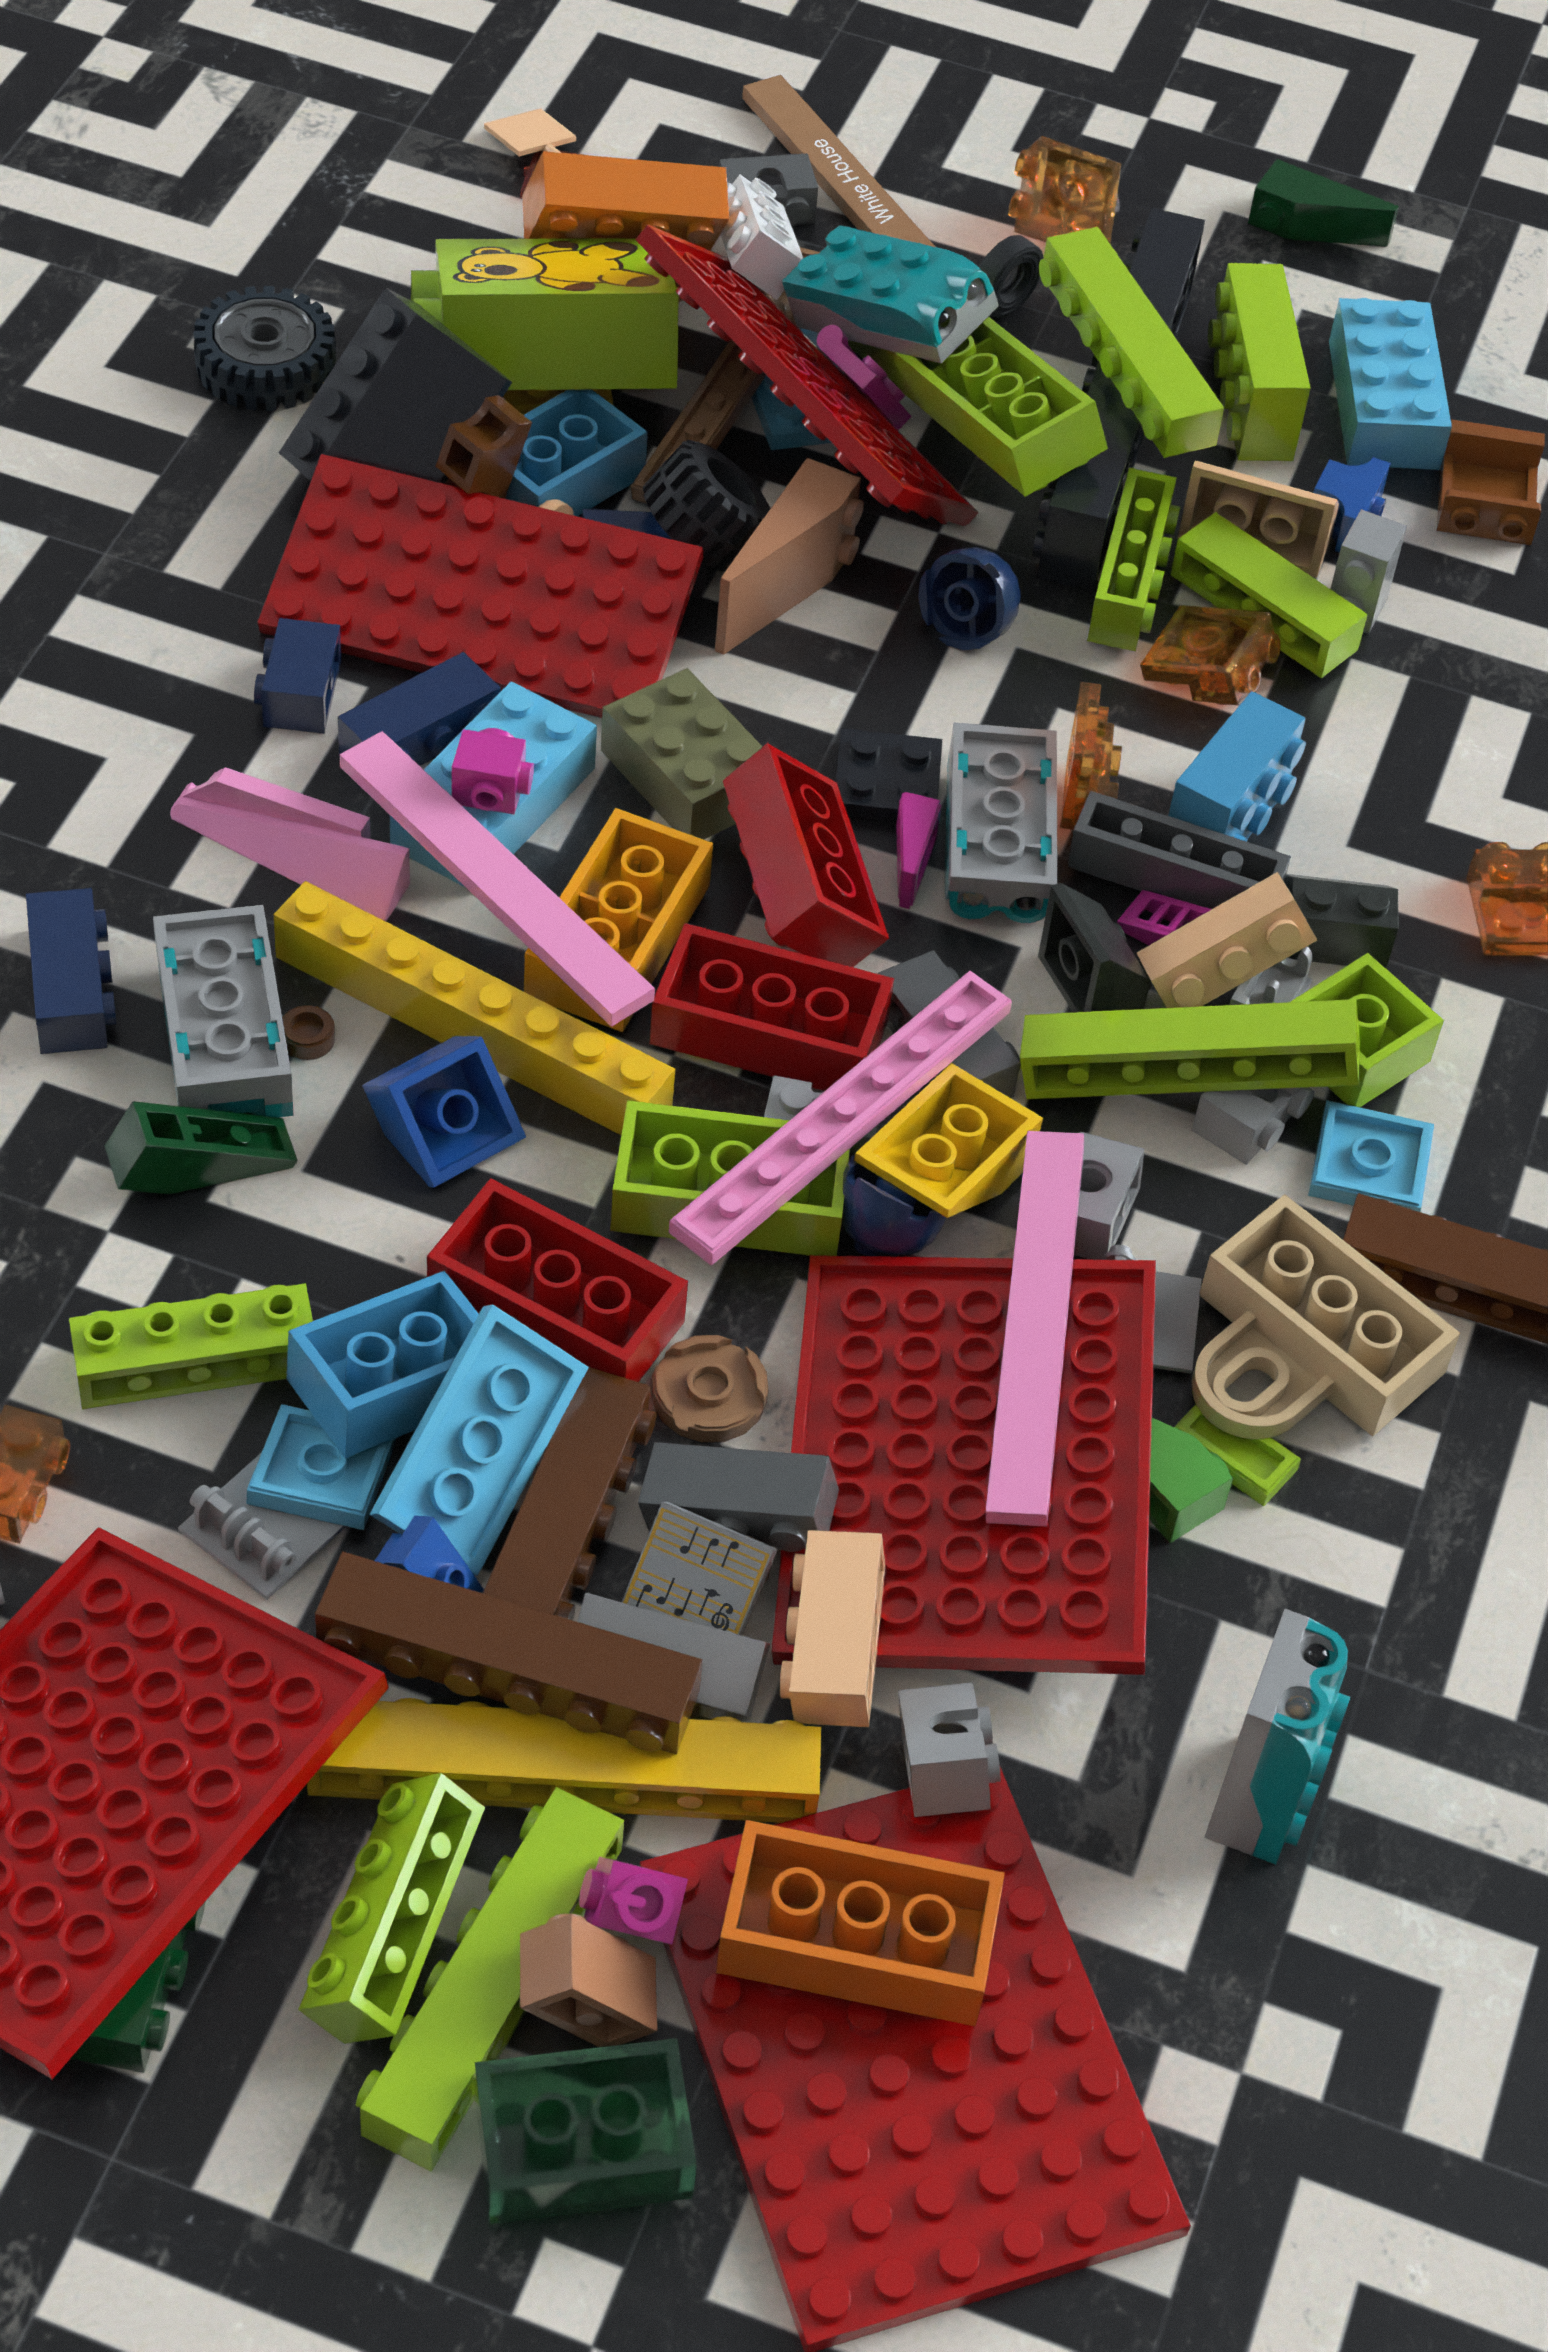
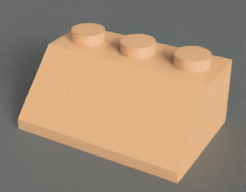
M1195 460L1178 539L1217 512L1310 576L1317 578L1331 540L1339 503L1334 498Z

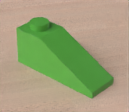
M1152 1418L1149 1520L1171 1543L1224 1510L1233 1477L1230 1475L1221 1457L1213 1452H1209L1195 1436Z

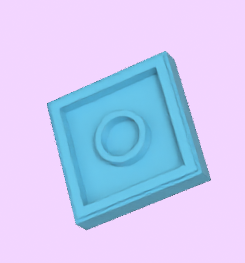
M1326 1100L1308 1196L1354 1206L1357 1194L1360 1193L1376 1199H1385L1393 1204L1420 1212L1434 1124Z
M281 1404L248 1485L246 1504L364 1530L393 1453L396 1438L344 1458L310 1410Z

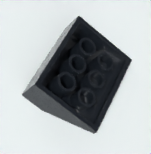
M385 288L278 453L310 481L321 454L445 484L449 478L435 466L450 424L463 422L471 418L482 406L486 397L500 395L503 398L513 382L422 306Z

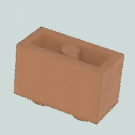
M555 1915L546 1924L520 1933V2008L604 2050L657 2032L656 1958L630 1945L626 1939L613 1936L592 1925L580 1915Z

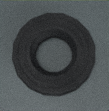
M1013 235L1000 241L986 255L979 266L987 274L995 291L999 306L990 314L995 318L1007 317L1017 311L1028 300L1040 280L1039 263L1041 259H1044L1043 252L1024 236ZM1012 271L1011 275L1009 276V278L1007 279V281L1004 283V280L1006 279V277L1008 276V274Z

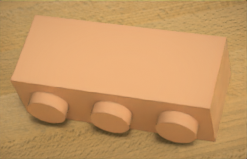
M1276 872L1137 952V955L1167 1008L1200 1007L1316 942L1317 938L1279 873Z
M808 1530L805 1554H795L793 1590L801 1591L799 1607H789L786 1626L787 1644L795 1645L793 1661H782L780 1673L781 1699L791 1700L794 1721L814 1725L869 1727L885 1576L882 1533Z

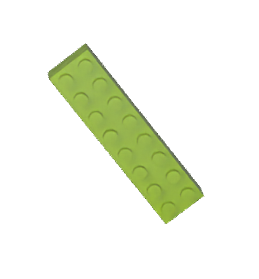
M989 316L942 363L848 340V345L862 359L869 355L909 399L1025 497L1034 491L1045 488L1053 480L1076 467L1086 464L1091 458L1108 449L1096 402Z

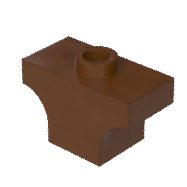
M500 395L486 397L482 406L471 418L463 422L450 424L435 467L467 494L479 492L505 499L532 422Z

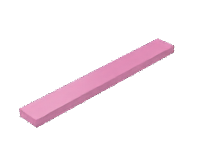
M383 731L340 754V768L611 1027L654 1001L655 988Z
M967 972L674 1216L669 1222V1233L712 1266L1010 1013L1012 1000L973 972Z
M1027 1131L986 1502V1523L1047 1527L1084 1156V1133Z

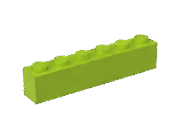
M1099 227L1047 237L1044 259H1041L1039 263L1041 281L1045 287L1050 288L1058 300L1062 313L1071 319L1080 333L1083 344L1092 350L1100 362L1104 375L1110 378L1121 393L1124 405L1133 411L1142 424L1145 436L1154 442L1164 458L1216 446L1224 412L1223 405Z
M1356 999L1029 1014L1024 1017L1020 1063L1026 1099L1359 1085L1360 1038Z
M558 1787L554 1789L544 1807L538 1804L533 1806L520 1831L519 1838L523 1842L513 1858L507 1855L501 1858L490 1878L488 1890L492 1893L481 1910L476 1907L471 1908L465 1916L456 1937V1943L460 1945L449 1963L440 1960L432 1970L423 1991V1996L427 1998L416 2017L407 2014L401 2021L396 2036H393L390 2044V2051L394 2053L382 2072L376 2069L372 2070L364 2081L356 2099V2106L360 2108L361 2136L430 2172L433 2171L527 2012L520 2008V1933L546 1924L555 1915L577 1914L583 1917L586 1909L579 1906V1896L585 1874L590 1868L596 1870L599 1856L612 1860L618 1858L622 1851L624 1819Z

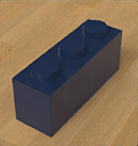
M462 652L339 715V753L341 754L383 731L421 766L436 758L501 692V687L466 653Z
M92 888L27 893L26 905L40 1054L108 1048L106 1026L117 1025L114 994L113 992L102 993V984L113 983L109 950L98 951V942H109L105 909L94 910Z

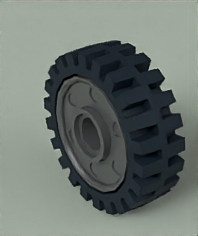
M254 286L244 287V295L242 296L236 290L227 292L226 301L220 297L215 298L211 301V308L205 306L200 312V319H196L194 325V356L198 377L201 378L202 384L207 390L212 388L213 396L219 400L227 396L228 404L236 407L242 401H245L246 409L257 411L258 404L261 403L265 404L266 411H277V403L280 402L283 403L285 409L296 407V398L306 403L312 400L313 392L317 394L323 382H325L336 365V340L332 318L328 312L324 313L323 306L316 301L311 304L310 296L301 293L294 298L293 290L284 287L280 294L275 293L274 286H264L263 293H257Z

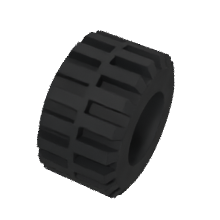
M693 440L683 441L643 486L644 499L652 515L672 540L703 547L702 563L724 572L771 509L760 489L734 462L712 447Z

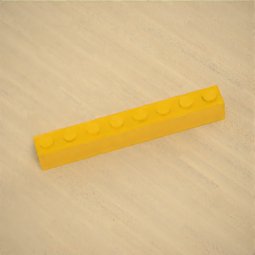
M304 881L273 914L276 958L441 1043L454 1036H482L499 1073L619 1135H622L627 1100L673 1106L675 1068L307 881Z
M401 1698L394 1702L377 1701L307 1783V1790L310 1796L381 1800L391 1784L442 1773L483 1806L533 1808L534 1805L538 1804L544 1807L554 1789L558 1787L609 1813L782 1823L817 1813L820 1795L821 1727L804 1726L802 1723L793 1720H781L772 1724L748 1723L728 1716L715 1717L710 1720L689 1719L676 1755L663 1750L654 1752L644 1751L636 1748L626 1739L600 1731L596 1733L582 1732L571 1727L564 1720L541 1713L527 1715L511 1708H494L474 1701L463 1702L458 1705L427 1704L416 1698Z

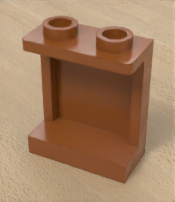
M1451 419L1452 428L1440 468L1436 531L1531 545L1541 515V504L1537 503L1538 466L1545 446V434Z

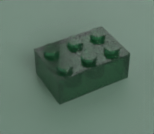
M677 2038L475 2062L474 2098L489 2224L693 2198L697 2164Z

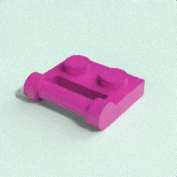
M828 325L820 330L816 339L820 350L840 368L847 378L899 430L912 417L900 403L905 397L904 393L887 377V373L869 355L863 360L857 356L848 345V337L840 327Z

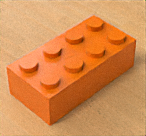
M543 151L522 195L524 239L637 238L648 224L711 251L729 221L726 167Z
M746 1820L720 1937L716 1973L976 2027L985 1992L1005 1872Z

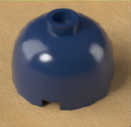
M973 547L953 550L935 560L932 567L925 571L920 580L918 599L922 617L928 626L933 624L938 632L945 635L939 639L947 646L965 651L980 649L1009 630L1018 615L1021 593L1018 578L1006 561L994 552Z
M853 1155L843 1172L844 1204L841 1226L844 1232L854 1240V1249L864 1256L886 1255L890 1257H903L919 1253L929 1246L940 1232L946 1217L855 1162V1155Z

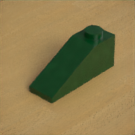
M1276 159L1255 187L1248 224L1292 240L1387 247L1391 241L1399 206Z
M132 1101L104 1145L118 1189L161 1194H173L291 1169L298 1161L283 1118Z

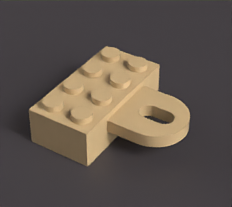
M1284 1194L1209 1257L1200 1290V1297L1229 1319L1232 1324L1212 1339L1198 1356L1192 1377V1394L1199 1410L1209 1422L1220 1430L1241 1438L1263 1439L1281 1435L1294 1427L1325 1399L1373 1437L1446 1373L1460 1332ZM1250 1370L1263 1371L1273 1380L1269 1387L1255 1399L1248 1402L1234 1400L1225 1391L1241 1375Z

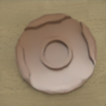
M719 1335L693 1336L675 1343L665 1352V1357L659 1362L658 1366L656 1365L652 1374V1402L662 1422L678 1435L699 1442H725L746 1434L761 1419L768 1400L767 1371L757 1354L746 1346L744 1351L740 1347L732 1345V1339Z

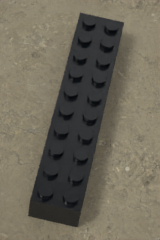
M1151 208L1146 225L1137 224L1131 252L1127 253L1124 265L1176 338L1192 290L1205 220ZM1093 353L1091 366L1096 367V369H1087L1082 391L1096 402L1108 449L1091 458L1086 464L1076 467L1050 482L1049 488L1054 489V493L1045 491L1038 520L1043 521V525H1046L1045 529H1038L1032 552L1033 557L1040 558L1038 579L1094 592L1110 543L1129 468H1134L1145 436L1142 424L1133 411L1124 405L1121 393L1112 380L1104 375L1100 362Z

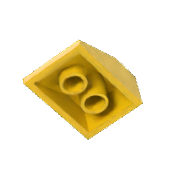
M951 1063L855 1153L854 1161L944 1217L949 1218L1002 1194L1023 1173L1027 1131H1040L1043 1117Z

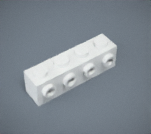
M739 174L733 184L727 182L729 221L720 235L731 268L777 300L785 290L782 280L798 266V263L803 259V255L784 206L774 199L777 196L776 192L758 178H754L750 182Z

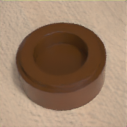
M303 1005L295 1007L283 1015L282 1020L287 1050L290 1056L301 1060H313L326 1055L334 1046L335 1024L332 1016L326 1010L317 1006Z

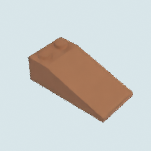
M809 458L804 461L721 577L715 644L716 652L723 655L830 583L843 564L850 565L852 563L860 541L859 537L854 536L855 527L860 520L864 507V501L859 499L860 477Z

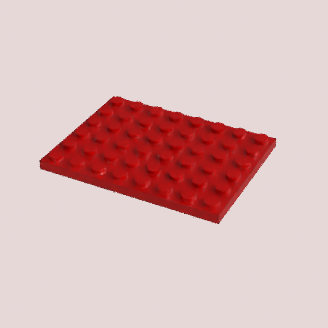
M810 1255L791 1453L824 1455L830 1458L839 1492L829 1531L882 1533L885 1576L875 1668L1145 1675L1156 1260L1073 1259L1047 1527L986 1523V1502L1013 1258ZM806 1549L797 1552L781 1550L771 1650L773 1665H782V1661H793L795 1645L787 1644L786 1638L787 1614L789 1607H799L801 1591L793 1590V1564L795 1554H805Z
M97 1527L0 1630V2048L53 2079L389 1689L385 1673Z
M1001 1767L1000 1782L989 1783L991 1809L914 1817L910 1788L775 1824V1826L1005 1872L985 1992L976 2027L716 1973L720 1937L743 1833L640 1861V1867L688 1879L673 1943L663 1942L804 2352H816L1173 2241L1187 2236L1191 2224Z

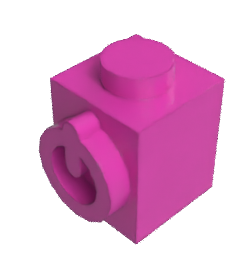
M487 728L479 732L463 729L452 764V797L461 806L515 815L520 794L529 795L533 781L534 763L526 762V740L515 738L507 731L498 728Z
M599 1856L596 1870L590 1868L585 1874L580 1890L579 1906L586 1909L584 1918L592 1925L672 1944L688 1879Z

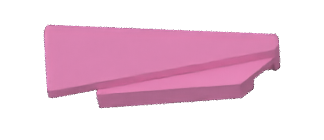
M226 767L214 772L210 779L201 785L196 786L193 782L189 783L171 808L170 815L172 820L300 885L307 881L386 922L410 885L409 848L370 839V817Z

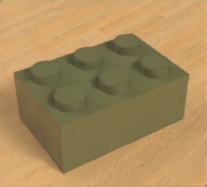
M688 668L603 707L601 751L673 829L706 839L736 824L728 811L729 800L723 780L763 746Z

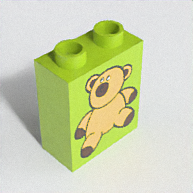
M636 238L436 239V270H411V301L422 306L513 383L508 390L677 389L679 295L675 291L677 286L675 280L670 275L667 278L663 277L648 265L644 259L648 252L635 240Z

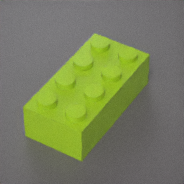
M1228 263L1224 282H1218L1216 286L1215 306L1218 311L1217 318L1210 319L1208 325V345L1216 349L1214 375L1215 378L1222 379L1220 402L1224 409H1228L1227 439L1228 441H1234L1238 461H1294L1311 388L1283 264Z
M627 1100L612 1191L610 1231L676 1239L669 1233L670 1220L790 1120ZM850 1149L736 1246L802 1255L837 1256L844 1204L843 1172L849 1161Z

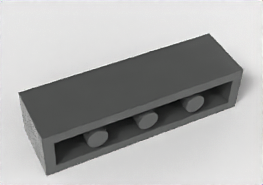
M1090 791L1073 831L1067 867L1138 891L1146 890L1213 909L1276 872L1285 881L1291 856Z

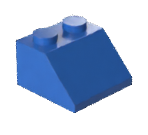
M454 1036L362 1085L384 1135L429 1187L434 1188L526 1138V1134L482 1036Z

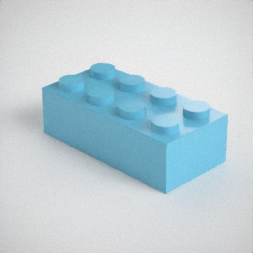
M1339 298L1329 338V346L1347 465H1362L1369 462L1372 457L1390 462L1391 468L1440 470L1452 425L1431 304L1413 300L1387 301L1369 298Z
M511 681L464 729L479 732L487 728H498L507 731L515 738L525 739L526 762L534 763L529 795L520 794L515 815L463 807L514 855L595 769L597 725ZM462 731L424 769L451 796L452 764ZM390 815L391 844L409 848L411 859L465 887Z

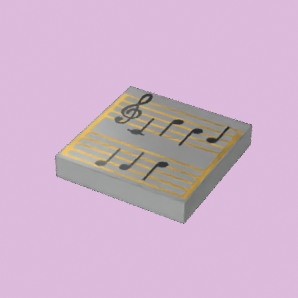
M662 1502L622 1603L743 1636L778 1549L670 1502Z

